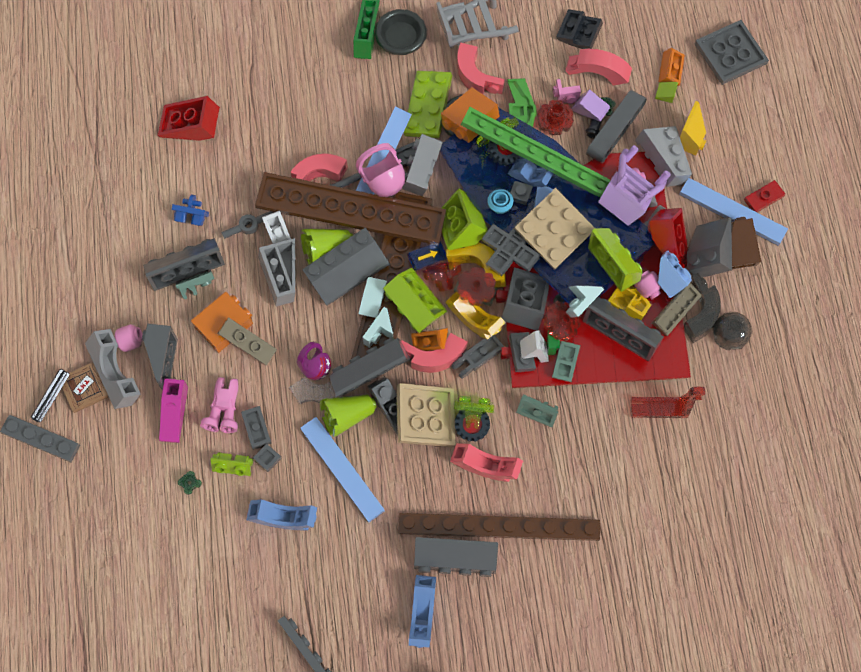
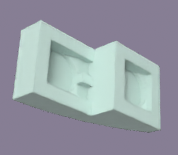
M368 277L359 314L374 318L379 315L382 299L385 294L383 288L386 286L387 281Z

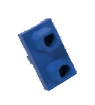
M191 194L189 199L183 198L182 203L187 204L188 207L172 204L171 210L175 211L174 221L186 223L187 214H193L191 224L202 226L205 217H209L208 211L195 208V206L201 207L202 205L201 201H196V195Z

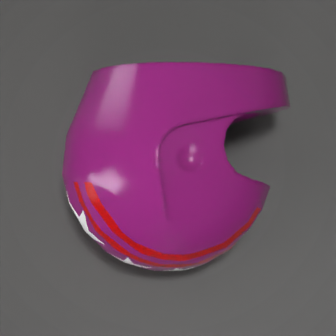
M313 341L305 345L300 351L297 365L306 378L320 380L329 374L331 359L327 353H323L322 346ZM316 348L314 356L309 360L307 354L311 349Z

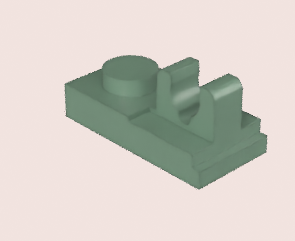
M210 270L177 282L176 288H179L183 299H187V288L193 291L195 296L197 295L195 285L204 287L211 284V280L214 279L213 273Z
M523 394L516 413L553 427L558 415V406L551 407L547 405L548 402L546 401L541 403V401Z

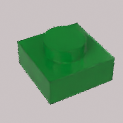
M548 330V355H555L557 348H560V337H556V330Z

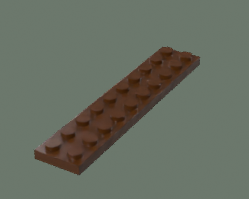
M267 172L263 173L255 203V208L272 212L280 211L282 214L359 230L366 228L369 232L439 246L446 209L389 197H380L375 194Z
M403 192L396 193L394 198L428 206L432 205V198ZM384 235L381 251L388 260L389 265L374 274L373 278L385 280L388 284L398 274L410 268L415 270L416 257L419 255L422 242ZM384 294L380 312L383 307L387 308L393 337L397 339L403 315L398 311L397 305ZM362 316L351 359L356 356H360V358L366 356L367 350L375 346L379 349L384 346V341L390 339L380 333L381 337L376 344L373 343L370 348L364 345L362 337L376 318Z

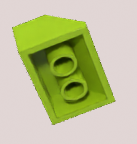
M458 189L442 206L443 209H446L442 234L449 250L476 245L488 231L476 197Z
M609 228L593 229L588 248L618 289L622 292L639 282L643 273L639 263H635L631 258L629 250L621 245L617 234L612 233Z
M413 268L398 274L383 288L388 299L397 305L398 311L406 316L410 321L411 327L419 333L448 312Z

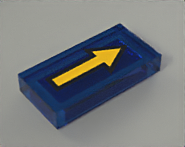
M441 241L439 246L431 244L407 254L414 271L447 259Z

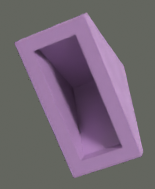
M588 90L580 95L571 110L601 121L610 109V106L591 90Z

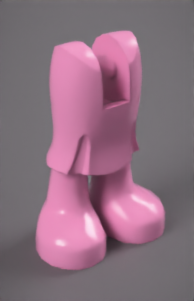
M218 377L214 388L213 402L210 406L212 408L210 416L201 420L200 427L208 431L218 432L220 426L221 432L234 433L237 432L238 424L234 421L235 401L239 387L238 379L231 378L229 389H224L225 379ZM222 411L224 412V417L220 424V414Z

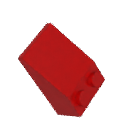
M208 96L166 104L163 107L157 136L160 138L196 141L214 138L220 107Z
M682 208L660 209L649 220L648 231L651 233L652 240L662 254L667 250L673 253L678 258V263L682 268H685L687 266L688 245Z

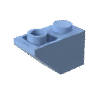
M667 250L660 259L658 284L671 298L687 287L692 279L689 271L682 268L678 263V258Z

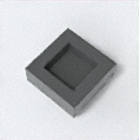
M515 181L510 192L514 202L527 205L533 186Z
M268 444L253 457L267 472L282 459Z

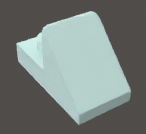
M597 286L569 287L578 298L569 304L570 308L566 313L570 317H579L604 289Z
M383 307L362 337L364 345L369 348L373 343L376 344L379 341L380 333L389 338L393 337L388 310Z

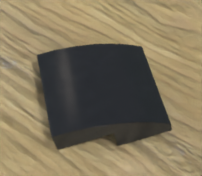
M568 9L556 38L561 42L580 49H592L603 21L601 18L585 16L584 11Z

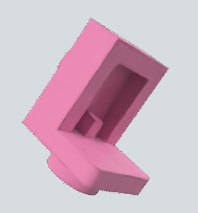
M556 80V85L553 86V95L557 97L558 104L574 103L580 97V86L562 88L561 80Z

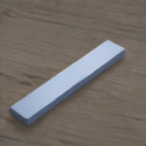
M395 106L378 144L389 143L396 149L412 114ZM380 150L373 153L367 167L382 161L389 153V150ZM361 178L356 191L375 194L370 190L366 182H363V178Z
M691 178L686 181L679 195L724 218L730 217L731 222H734L738 217L753 218L756 235L778 246L788 228Z
M315 417L300 428L368 523L385 512L384 508L318 418Z

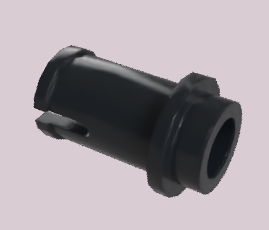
M591 118L590 125L586 129L589 138L595 139L600 132L599 129L603 119L597 121Z

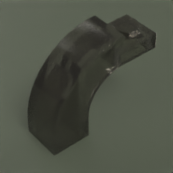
M699 273L691 277L692 281L690 283L702 295L699 298L701 312L687 320L684 324V331L692 343L702 339L710 332L719 317L721 309L720 295L716 286L708 288L706 280L703 277L701 278Z

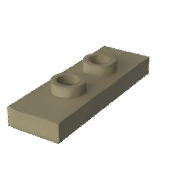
M689 283L687 287L672 298L652 324L664 336H668L702 295Z
M227 318L217 333L264 365L269 363L277 350L230 318Z

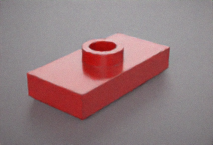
M774 180L746 196L744 201L751 210L759 212L780 200L786 194Z

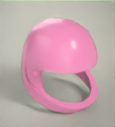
M389 143L378 144L368 149L356 162L357 171L362 176L363 182H366L370 190L380 197L395 195L406 182L405 171L401 164L402 161L397 158L395 149ZM380 150H389V153L382 161L371 167L362 168L364 161L373 153Z

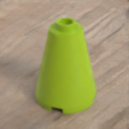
M303 229L302 232L304 234H301V245L303 253L309 257V259H306V262L310 265L352 237L353 233L343 229Z
M369 395L320 400V411L324 410L323 422L328 433L333 435V437L338 436L372 415L377 407L374 398H371Z

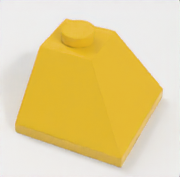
M695 101L680 135L684 151L696 156L699 150H703L707 141L704 140L706 130L698 101Z

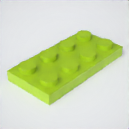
M416 72L408 113L412 115L403 132L404 136L420 137L423 134L431 138L440 137L442 128L441 112L446 109L452 81L451 72Z

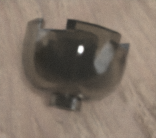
M730 311L722 314L715 321L712 328L715 337L714 341L725 350L742 349L749 342L752 335V325L749 319L739 312Z

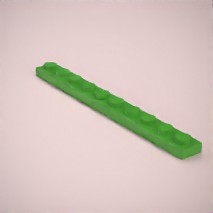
M469 107L460 124L600 198L610 182V179L472 107Z

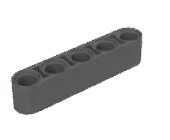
M630 90L592 141L586 155L603 163L640 113L647 98Z

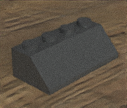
M364 228L302 270L326 306H328L367 280L368 277L373 276L388 266L389 262L368 230Z
M214 238L206 239L201 244L195 246H187L182 251L169 253L163 258L150 260L143 266L153 290L156 291L223 266L225 263Z
M597 297L587 307L583 322L647 361H650L664 338L658 330L650 329L641 320L630 317L623 309H617L612 306L606 299Z
M392 337L384 341V346L379 349L375 346L367 350L366 356L362 358L356 356L349 360V365L345 367L340 365L332 370L333 373L329 377L336 396H343L410 360L401 340Z
M416 537L414 569H418L420 573H430L431 570H439L440 574H451V571H454L464 576H470L471 573H479V576L491 577L492 574H496L498 542Z

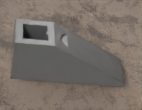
M381 377L368 385L367 388L398 436L397 393L389 379Z

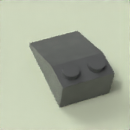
M730 217L696 226L687 251V270L689 273L697 278H703L732 271Z
M514 267L501 318L505 322L538 331L545 311L550 277Z
M147 324L146 330L143 331L142 340L144 341L155 379L163 391L164 380L171 379L178 338L171 326Z

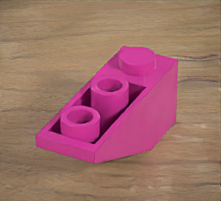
M164 380L161 398L160 442H180L188 386L184 380Z

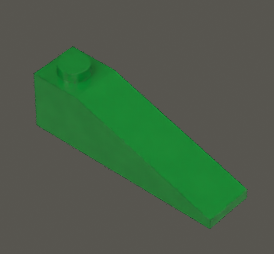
M362 0L353 40L354 58H372L380 0Z

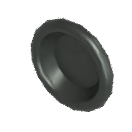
M396 9L389 11L380 17L375 26V38L378 45L384 51L393 55L414 53L422 47L426 40L427 28L424 20L417 13L410 10Z

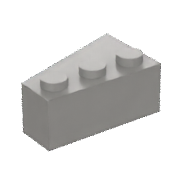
M676 126L642 130L635 141L645 150V156L647 159H651L655 165L654 169L659 176L664 171H668L671 174L667 179L666 186L683 185L692 173Z
M423 134L419 139H415L413 145L415 152L413 156H409L406 165L409 166L407 173L405 172L406 182L402 189L423 196L428 189V182L430 176H432L442 141Z
M295 238L260 247L258 258L275 306L294 302Z

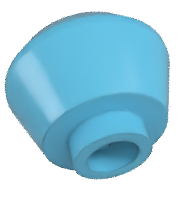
M497 189L488 196V205L497 214H504L513 206V196L507 190Z

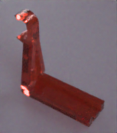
M692 387L681 397H632L631 403L642 404H631L632 418H688L695 401L702 400L701 396L705 395V387Z

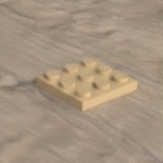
M555 188L514 229L553 269H556L595 228Z
M399 383L397 385L398 443L454 447L456 445L454 389Z

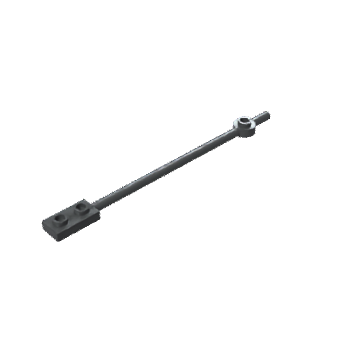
M414 142L395 150L397 158L402 161L403 168L407 166L409 156L414 155ZM356 173L331 184V186L343 188L361 180L362 176ZM269 211L257 217L249 214L244 215L240 218L239 225L221 233L224 239L239 232L253 234L257 231L258 224L264 222L262 217L274 212Z

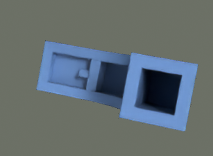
M262 499L251 500L246 520L275 528L306 531L314 527L317 518V507L312 505L292 507L271 503Z
M416 575L409 646L418 648L430 647L436 577Z

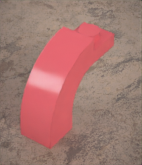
M460 43L457 55V71L462 83L468 89L473 87L482 94H484L485 90L493 94H502L505 79L480 72L475 65L478 47Z
M580 49L579 55L569 56L565 71L569 75L583 72L597 73L607 78L614 86L629 82L632 67L624 59L613 53L599 49Z
M333 154L312 155L300 161L292 169L291 176L292 178L311 181L318 177H327L338 182L343 178L348 169L347 160Z
M450 333L446 340L445 349L422 351L403 340L401 341L412 360L411 368L427 373L440 372L450 368L465 353L468 343Z
M456 443L450 462L480 476L509 482L510 479L517 480L523 460L515 457L491 455L471 444Z

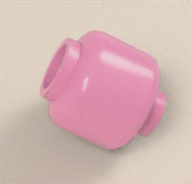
M645 271L642 273L641 280L634 284L635 288L644 298L650 297L652 300L661 294L659 291L661 286L658 284L659 277L654 271Z
M132 324L118 328L115 331L114 337L118 344L117 348L123 352L139 348L143 341L141 329Z

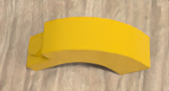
M478 242L476 245L465 248L446 250L449 265L462 263L477 264L485 271L487 288L506 287L505 273L503 276H500L486 266V263L495 252L487 245Z
M457 290L445 302L451 311L470 330L484 339L488 340L492 335L497 334L505 324L501 317L490 315L482 310L467 291Z

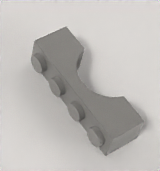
M111 329L93 331L85 345L114 409L132 406L141 394L134 378H126L118 367L116 358L118 344Z

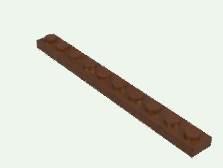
M399 513L398 534L600 541V520Z

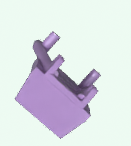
M635 145L629 150L623 149L621 152L618 172L616 171L599 200L602 206L627 225L633 223L646 212L652 197L664 189L667 179L671 176L668 171H664L655 181L656 186H653L630 168L626 162H629L639 150Z

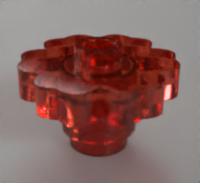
M551 100L549 105L543 104L539 109L538 125L542 131H548L550 135H561L563 131L568 132L570 127H572L574 111L570 105H563L561 100Z
M441 262L427 267L423 271L424 279L435 281V285L440 292L451 290L454 284L453 277L462 272L461 264L459 262Z
M473 267L470 272L463 271L462 275L458 278L459 286L457 287V292L461 300H468V304L471 306H481L483 301L490 302L495 295L494 287L496 286V280L493 278L492 273H485L484 268Z
M558 301L546 308L547 313L543 315L546 331L548 332L549 330L550 336L556 340L563 338L567 341L577 335V328L580 327V318L570 317L566 313L570 308L566 302L563 304Z

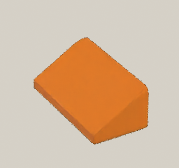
M672 47L663 52L658 82H678V86L680 85L684 54Z
M448 328L411 333L413 346L422 351L445 349Z

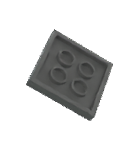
M742 20L695 41V46L721 85L768 64L769 61Z

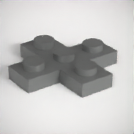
M519 220V221L517 222V224L514 226V228H515L522 220ZM493 224L482 238L484 243L496 250L486 263V266L500 276L504 275L513 262L529 272L540 258V254L526 246L527 242L514 228L508 234Z

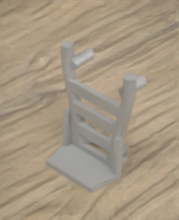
M473 0L466 5L462 2L442 8L440 2L436 3L437 13L450 48L454 47V45L459 46L460 43L476 39L502 36L503 40H507L510 34L517 33L519 30L517 25L509 28L502 26L501 29L496 30L486 4L488 0ZM490 0V7L492 9L497 7V0ZM480 7L488 31H481L473 8ZM467 12L474 33H467L461 17L462 14ZM453 19L459 31L458 35L452 34L449 25L452 24Z

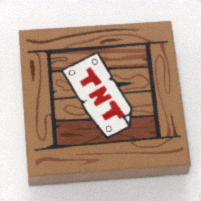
M93 362L69 373V377L62 387L73 413L109 397Z

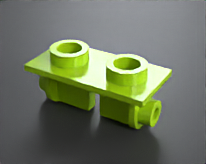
M218 452L213 454V458L210 459L213 472L251 476L250 466L253 465V458H250V456L236 455L233 461L232 454Z

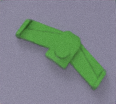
M525 78L507 79V84L514 103H509L508 106L509 122H516L515 130L531 138L537 111Z

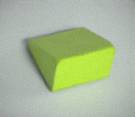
M678 82L659 83L655 99L673 103Z

